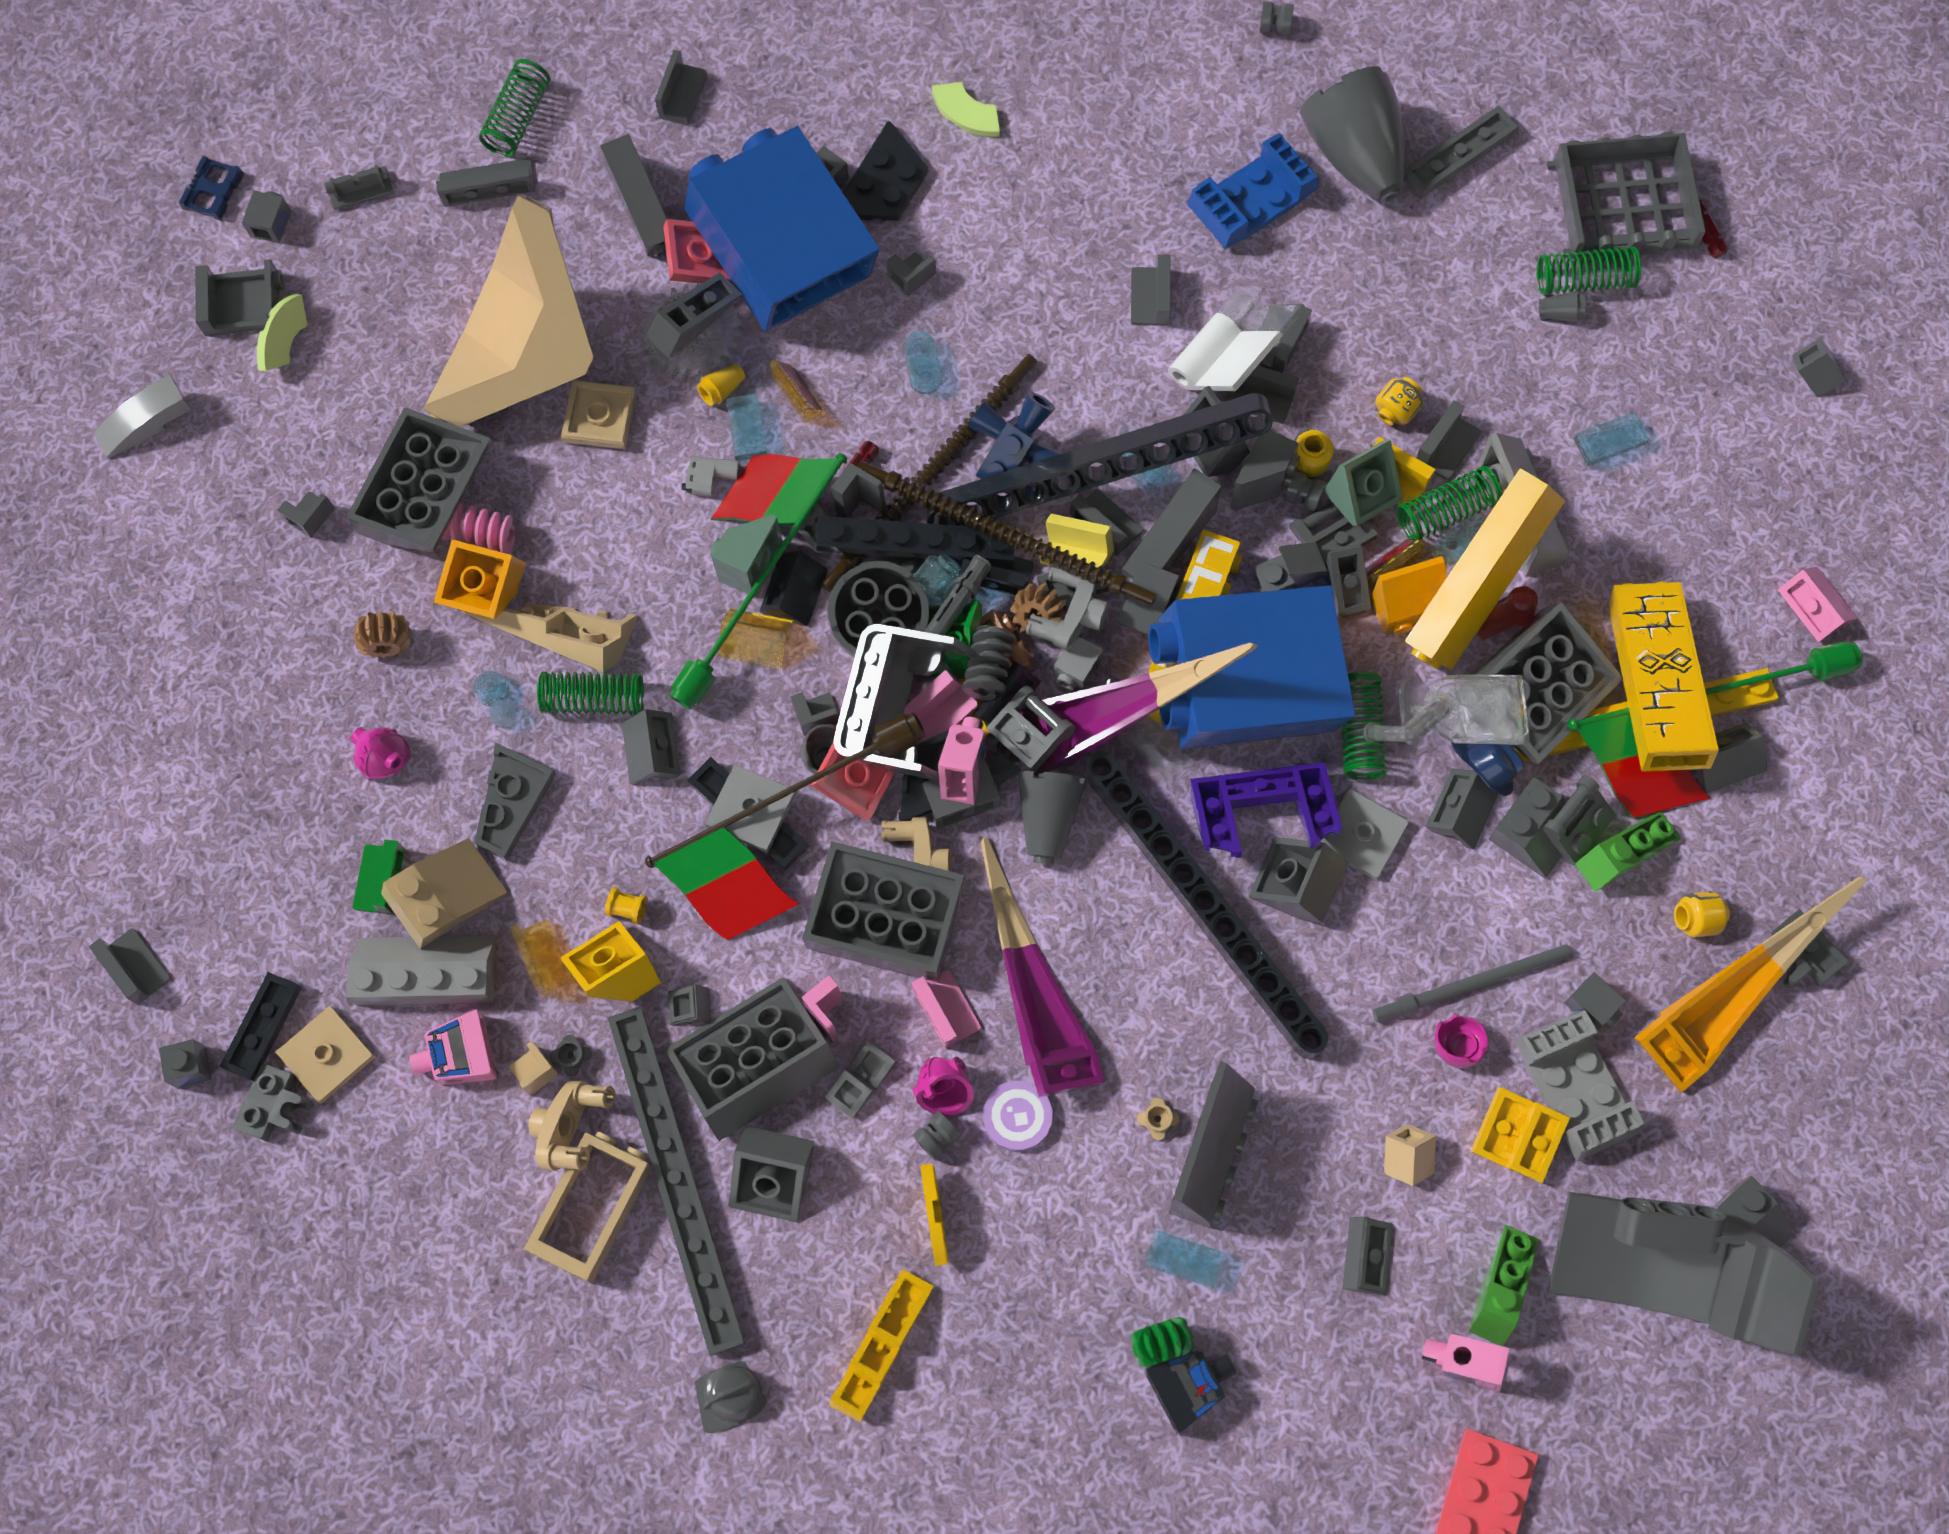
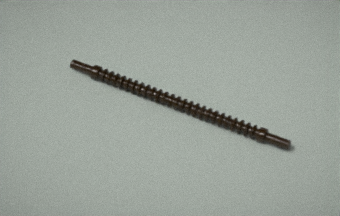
M1027 354L1009 375H1003L998 381L999 386H994L992 388L993 393L988 392V399H982L981 404L986 401L997 412L996 407L1001 408L1003 406L1002 400L1007 401L1009 399L1008 395H1013L1019 388L1018 383L1037 363L1035 357ZM976 405V407H975V410H976V411H977V409L980 407V405ZM975 412L969 413L970 419L965 418L963 420L964 425H958L959 431L952 432L953 438L948 437L946 439L947 444L940 445L941 451L934 452L935 458L930 457L928 459L929 464L922 465L923 471L918 470L916 472L918 477H912L910 479L911 483L917 481L919 487L921 485L931 486L933 484L932 478L937 479L939 477L938 472H944V465H950L949 459H955V453L962 452L961 446L968 445L967 439L972 440L974 438L973 433H979L968 428V424ZM906 494L900 497H893L894 503H888V510H882V517L877 516L875 520L897 521L896 518L901 519L903 517L902 512L909 511L908 505L915 504L914 498L908 500ZM843 553L840 556L842 561L821 583L822 587L831 592L841 576L862 563L861 558L865 559L867 555Z
M862 460L857 465L858 468L880 480L884 484V489L892 493L898 491L899 496L906 494L908 500L915 498V503L923 502L925 508L931 505L932 511L939 509L941 515L948 513V518L950 519L957 517L958 523L965 521V526L967 527L972 524L974 530L981 528L983 534L990 532L991 538L998 536L1000 542L1007 540V545L1009 546L1014 543L1018 550L1023 547L1025 553L1032 551L1033 557L1040 555L1042 561L1049 559L1051 565L1058 563L1059 569L1066 567L1068 573L1073 570L1075 571V576L1079 577L1082 574L1086 581L1091 578L1093 579V584L1100 582L1101 588L1108 586L1109 591L1116 595L1123 593L1150 606L1156 600L1157 594L1127 581V576L1116 573L1113 575L1111 569L1104 571L1103 565L1095 567L1094 561L1087 563L1085 557L1080 560L1076 553L1071 556L1069 555V550L1062 552L1060 546L1053 548L1052 542L1044 544L1043 538L1036 540L1034 534L1027 536V531L1025 530L1020 533L1017 526L1011 529L1010 523L1002 525L1001 519L994 521L992 515L985 517V512L983 511L976 513L975 507L968 509V504L966 503L961 506L959 500L952 502L950 496L943 498L942 492L935 494L933 488L928 491L926 490V485L919 487L917 481L910 483V478L902 479L900 473L895 471L886 472Z

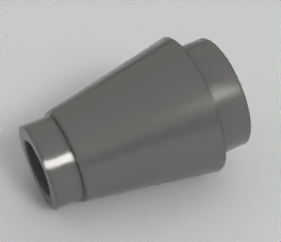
M1576 290L1539 299V318L1577 323V319H1585L1586 317L1585 293L1577 294Z

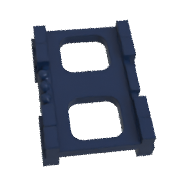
M203 155L195 169L197 174H194V179L189 184L190 188L186 187L179 204L184 210H193L221 221L228 208L226 202L229 201L233 188H238L244 172L240 166L227 165L208 159L207 156ZM213 167L228 170V174L222 183L207 180ZM202 192L216 196L213 204L208 209L194 205L198 195Z

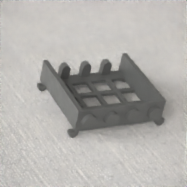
M1664 132L1653 136L1632 135L1627 138H1600L1595 141L1584 142L1572 140L1561 143L1554 161H1547V169L1556 170L1570 242V248L1563 249V253L1567 252L1570 254L1573 251L1575 253L1579 251L1584 253L1587 250L1591 252L1592 250L1599 251L1600 249L1605 251L1608 248L1613 250L1614 248L1620 249L1622 247L1627 249L1630 246H1635L1639 253L1696 249L1701 245L1705 234V227L1685 133L1673 134L1671 132ZM1673 160L1676 177L1654 179L1651 161ZM1643 161L1646 179L1625 181L1621 163ZM1614 164L1617 182L1595 184L1592 166ZM1584 166L1588 184L1574 185L1571 167ZM1678 184L1681 203L1659 204L1656 186ZM1648 187L1652 205L1630 207L1627 189ZM1619 190L1622 208L1600 210L1597 191ZM1589 192L1592 210L1579 211L1576 193ZM1683 210L1686 229L1665 231L1661 212ZM1653 213L1657 231L1635 233L1632 215ZM1624 216L1627 234L1605 236L1602 217ZM1594 218L1597 237L1584 238L1581 219Z

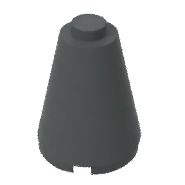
M1034 771L1018 772V786L1027 855L1034 856V863L1053 865L1054 858L1062 857L1086 785V778L1053 772H1044V774H1039V776H1035Z

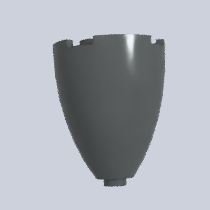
M1370 66L1341 76L1342 82L1334 84L1325 93H1323V90L1316 91L1302 105L1300 115L1312 139L1331 165L1360 191L1376 200L1382 199L1383 202H1387L1396 198L1400 194L1399 190L1404 185L1407 153L1405 128L1398 99L1387 72H1382L1380 66Z

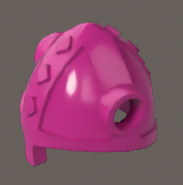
M359 727L352 733L350 738L351 742L355 744L353 755L355 766L369 781L392 776L402 770L409 761L411 755L409 744L393 728L383 727L366 730L363 727Z
M956 1056L951 1060L941 1057L925 1060L920 1068L917 1084L913 1088V1094L917 1103L924 1110L932 1114L939 1111L944 1116H953L966 1111L972 1104L974 1092L971 1082L966 1075L967 1067L963 1060Z

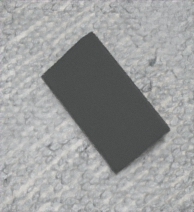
M1350 1217L1342 1289L1386 1295L1392 1223L1368 1217Z

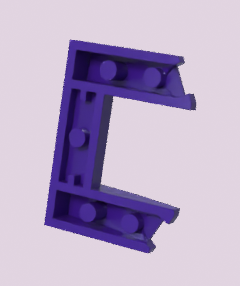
M1325 762L1190 779V795L1204 849L1207 851L1215 848L1231 852V857L1242 858V850L1232 809L1295 801L1310 849L1320 846L1321 839L1334 832L1338 835L1342 833V824Z

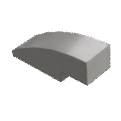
M169 374L122 404L97 428L94 434L106 458L109 459L166 430L164 424L191 411L179 386Z

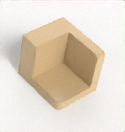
M533 1041L527 1044L530 1051L509 1066L520 1082V1086L530 1096L559 1075Z
M1409 1124L1386 1135L1384 1173L1411 1186L1431 1176L1435 1168L1436 1135Z

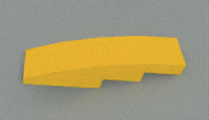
M902 1269L871 1322L866 1336L849 1363L848 1370L831 1397L829 1406L861 1423L934 1288L933 1285Z

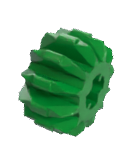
M1182 1317L1147 1326L1135 1331L1130 1336L1134 1356L1137 1357L1139 1366L1149 1367L1191 1353L1195 1348L1191 1327H1188L1186 1319Z

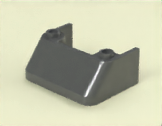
M881 624L868 626L862 632L834 736V746L838 753L849 757L874 744L872 737L876 735L875 727L904 713L914 674L931 675L935 673L942 664L945 652L975 657L976 650L954 637ZM915 746L892 758H889L886 753L880 755L878 750L857 760L897 773L939 781L938 772L916 763L918 752Z

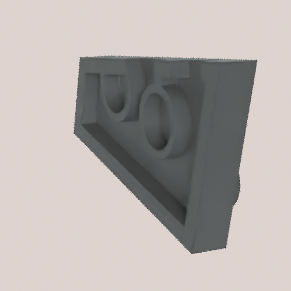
M495 742L493 751L494 761L492 770L489 771L488 789L485 803L482 804L475 845L507 861L556 773L553 769Z

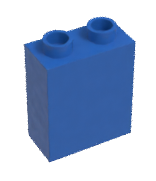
M798 125L779 135L776 134L773 128L763 129L755 133L744 143L742 153L726 161H723L718 154L710 155L695 164L688 174L690 179L684 210L697 227L734 286L742 293L741 297L764 332L870 277L880 250Z
M1331 585L1177 599L1158 619L1159 623L1150 625L1148 644L1151 659L1154 664H1166V668L1247 643L1258 645L1255 650L1159 709L1164 728L1166 730L1177 729L1180 749L1331 733L1355 717Z

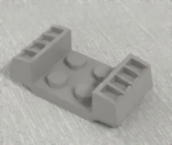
M1585 1010L1576 1011L1514 1039L1546 1107L1570 1117L1562 1137L1565 1139L1576 1161H1580L1641 1133L1645 1125L1634 1100L1625 1103L1596 1048L1592 1037L1598 1031Z

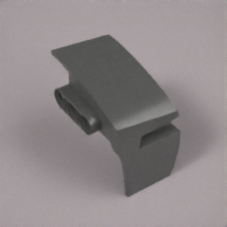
M1568 1192L1548 1290L1553 1294L1619 1303L1708 1323V1329L1730 1339L1747 1341L1783 1353L1801 1355L1820 1281L1799 1261L1749 1227L1725 1221V1214L1716 1208L1705 1205L1634 1197L1617 1199Z

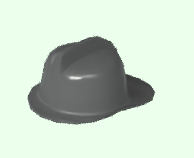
M746 1362L730 1363L694 1381L703 1430L706 1433L713 1434L725 1431L759 1414L767 1403L758 1378L749 1369Z

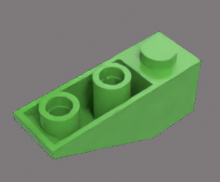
M1659 811L1598 844L1576 862L1575 865L1596 892L1680 840L1681 837L1663 813Z
M1504 1226L1477 1300L1468 1332L1503 1347L1518 1323L1539 1242L1538 1238L1510 1226Z

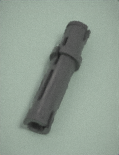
M975 555L962 576L957 577L953 582L954 588L923 632L946 636L969 600L976 597L979 592V585L992 569L991 563L979 555Z

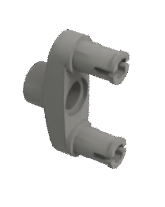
M1055 563L1050 568L1048 581L1075 588L1076 591L1065 619L1057 622L1032 614L1026 628V634L1054 642V646L1069 649L1079 637L1084 626L1101 630L1109 603L1093 598L1095 584L1092 583L1093 579L1089 578L1086 581L1084 580V575L1081 574L1077 577L1075 576V571L1072 570V572L1068 573L1066 567L1059 569L1058 563Z

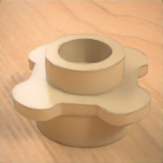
M1153 1098L1146 1111L1140 1112L1137 1115L1138 1125L1145 1126L1151 1132V1137L1154 1140L1164 1139L1165 1132L1171 1126H1176L1179 1122V1115L1171 1111L1161 1098ZM1155 1116H1160L1161 1121L1156 1122L1154 1119Z

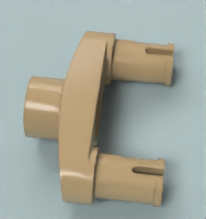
M927 817L912 818V821H882L881 828L884 831H881L883 842L912 841L914 844L915 863L952 872L951 850L934 849L932 832Z
M568 1081L558 1092L549 1108L539 1107L533 1110L529 1119V1132L533 1138L537 1139L535 1159L540 1169L557 1171L560 1168L581 1171L586 1169L587 1165L579 1162L589 1163L590 1154L586 1147H569L586 1107L610 1109L613 1106L611 1101H615L616 1093L612 1086H593L585 1081Z

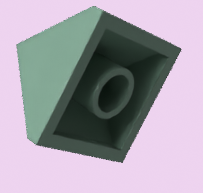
M1385 439L1339 465L1324 489V493L1353 526H1359L1403 500L1392 442L1389 439Z

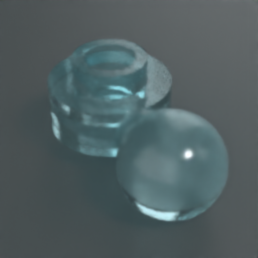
M487 671L480 674L473 684L475 696L483 705L491 706L489 716L494 724L502 727L510 725L516 718V709L511 702L505 700L509 694L508 683L496 671ZM494 683L491 688L485 689L487 684Z

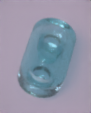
M914 332L907 336L903 345L910 385L920 394H930L935 392L941 385V370L935 341L925 332ZM917 348H923L925 350V352L920 355L916 354L914 351ZM929 376L931 380L924 383L920 381V378Z
M1484 516L1470 517L1441 534L1434 545L1435 557L1443 556L1445 565H1456L1477 534L1474 528H1481L1487 518ZM1446 544H1455L1457 550L1448 549Z

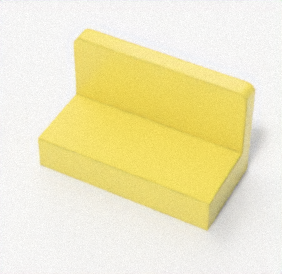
M1052 513L1046 520L1049 542H1052L1053 548L1060 546L1062 552L1069 550V555L1071 556L1076 553L1080 560L1085 557L1087 563L1094 561L1095 567L1105 566L1114 552L1111 526ZM1039 556L1041 564L1052 566L1049 563V559L1042 561L1041 556Z

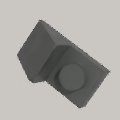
M1316 542L1280 546L1278 548L1281 555L1254 567L1263 592L1292 589L1329 573Z
M1356 545L1328 552L1326 567L1329 573H1326L1325 577L1332 584L1336 614L1344 616L1370 610L1371 603L1362 546Z

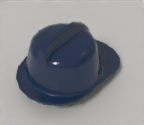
M1455 733L1452 736L1451 744L1455 752L1481 777L1491 790L1502 796H1508L1513 792L1512 780L1524 768L1525 764L1507 740L1498 736H1488L1478 741L1474 737L1463 733Z

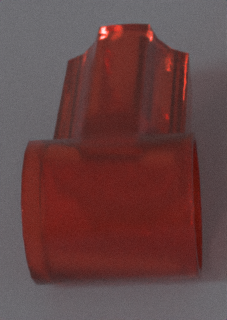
M1527 586L1514 588L1507 597L1497 602L1478 630V637L1484 641L1514 626H1524L1535 616L1538 605L1537 593ZM1524 603L1529 609L1519 610L1514 604Z

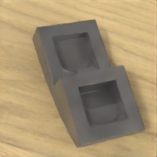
M872 1039L868 1040L850 1067L844 1069L825 1098L850 1118H855L899 1060Z

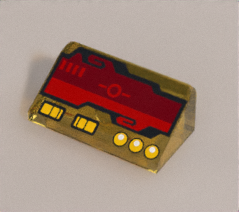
M777 360L770 362L772 378L804 422L808 423L825 412L791 364Z
M1404 539L1366 567L1369 591H1374L1379 575L1408 567L1419 559L1424 550L1425 542L1422 539Z

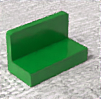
M384 839L383 846L369 844L364 846L352 905L354 910L393 914V910L382 896L381 891L383 882L402 870L405 848L398 841Z

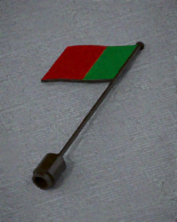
M914 712L908 715L903 713L875 727L876 735L872 737L874 744L652 858L648 855L645 858L646 866L649 868L656 867L682 891L705 923L726 940L799 905V902L791 898L777 885L754 853L726 827L878 750L880 755L886 753L889 758H892L920 744V739L926 737V733L919 718Z

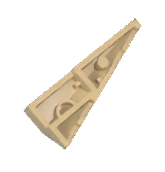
M526 603L525 607L521 608V610L505 608L496 620L463 611L468 616L601 672H605L619 663L637 621L636 614L628 613L627 617L622 620L608 619V611L598 610L597 616L576 611V608Z

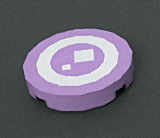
M1012 1080L999 1085L989 1094L983 1107V1123L988 1136L997 1145L1008 1151L1024 1152L1037 1147L1047 1137L1052 1126L1053 1109L1048 1096H1038L1034 1084L1027 1081Z

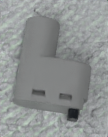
M691 456L686 483H682V490L688 491L687 494L713 497L716 478L738 479L740 461Z

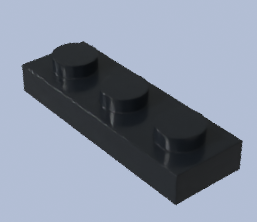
M267 972L219 1067L254 1081L302 987Z

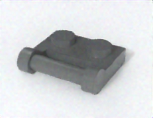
M1333 502L1305 519H1297L1289 524L1290 530L1301 543H1317L1325 565L1328 552L1356 545L1364 547L1376 540L1378 533L1368 520L1359 526H1353L1346 517L1313 536L1310 530L1341 512Z
M1027 685L1016 693L986 729L1031 770L1036 772L1056 748L1073 735L1075 726L1067 719L1062 720L1038 699L1036 691ZM1025 707L1031 709L1053 729L1047 737L1020 714Z
M1583 775L1576 783V791L1554 820H1548L1543 827L1545 834L1565 861L1576 866V862L1590 851L1616 816L1599 792V784L1586 775Z

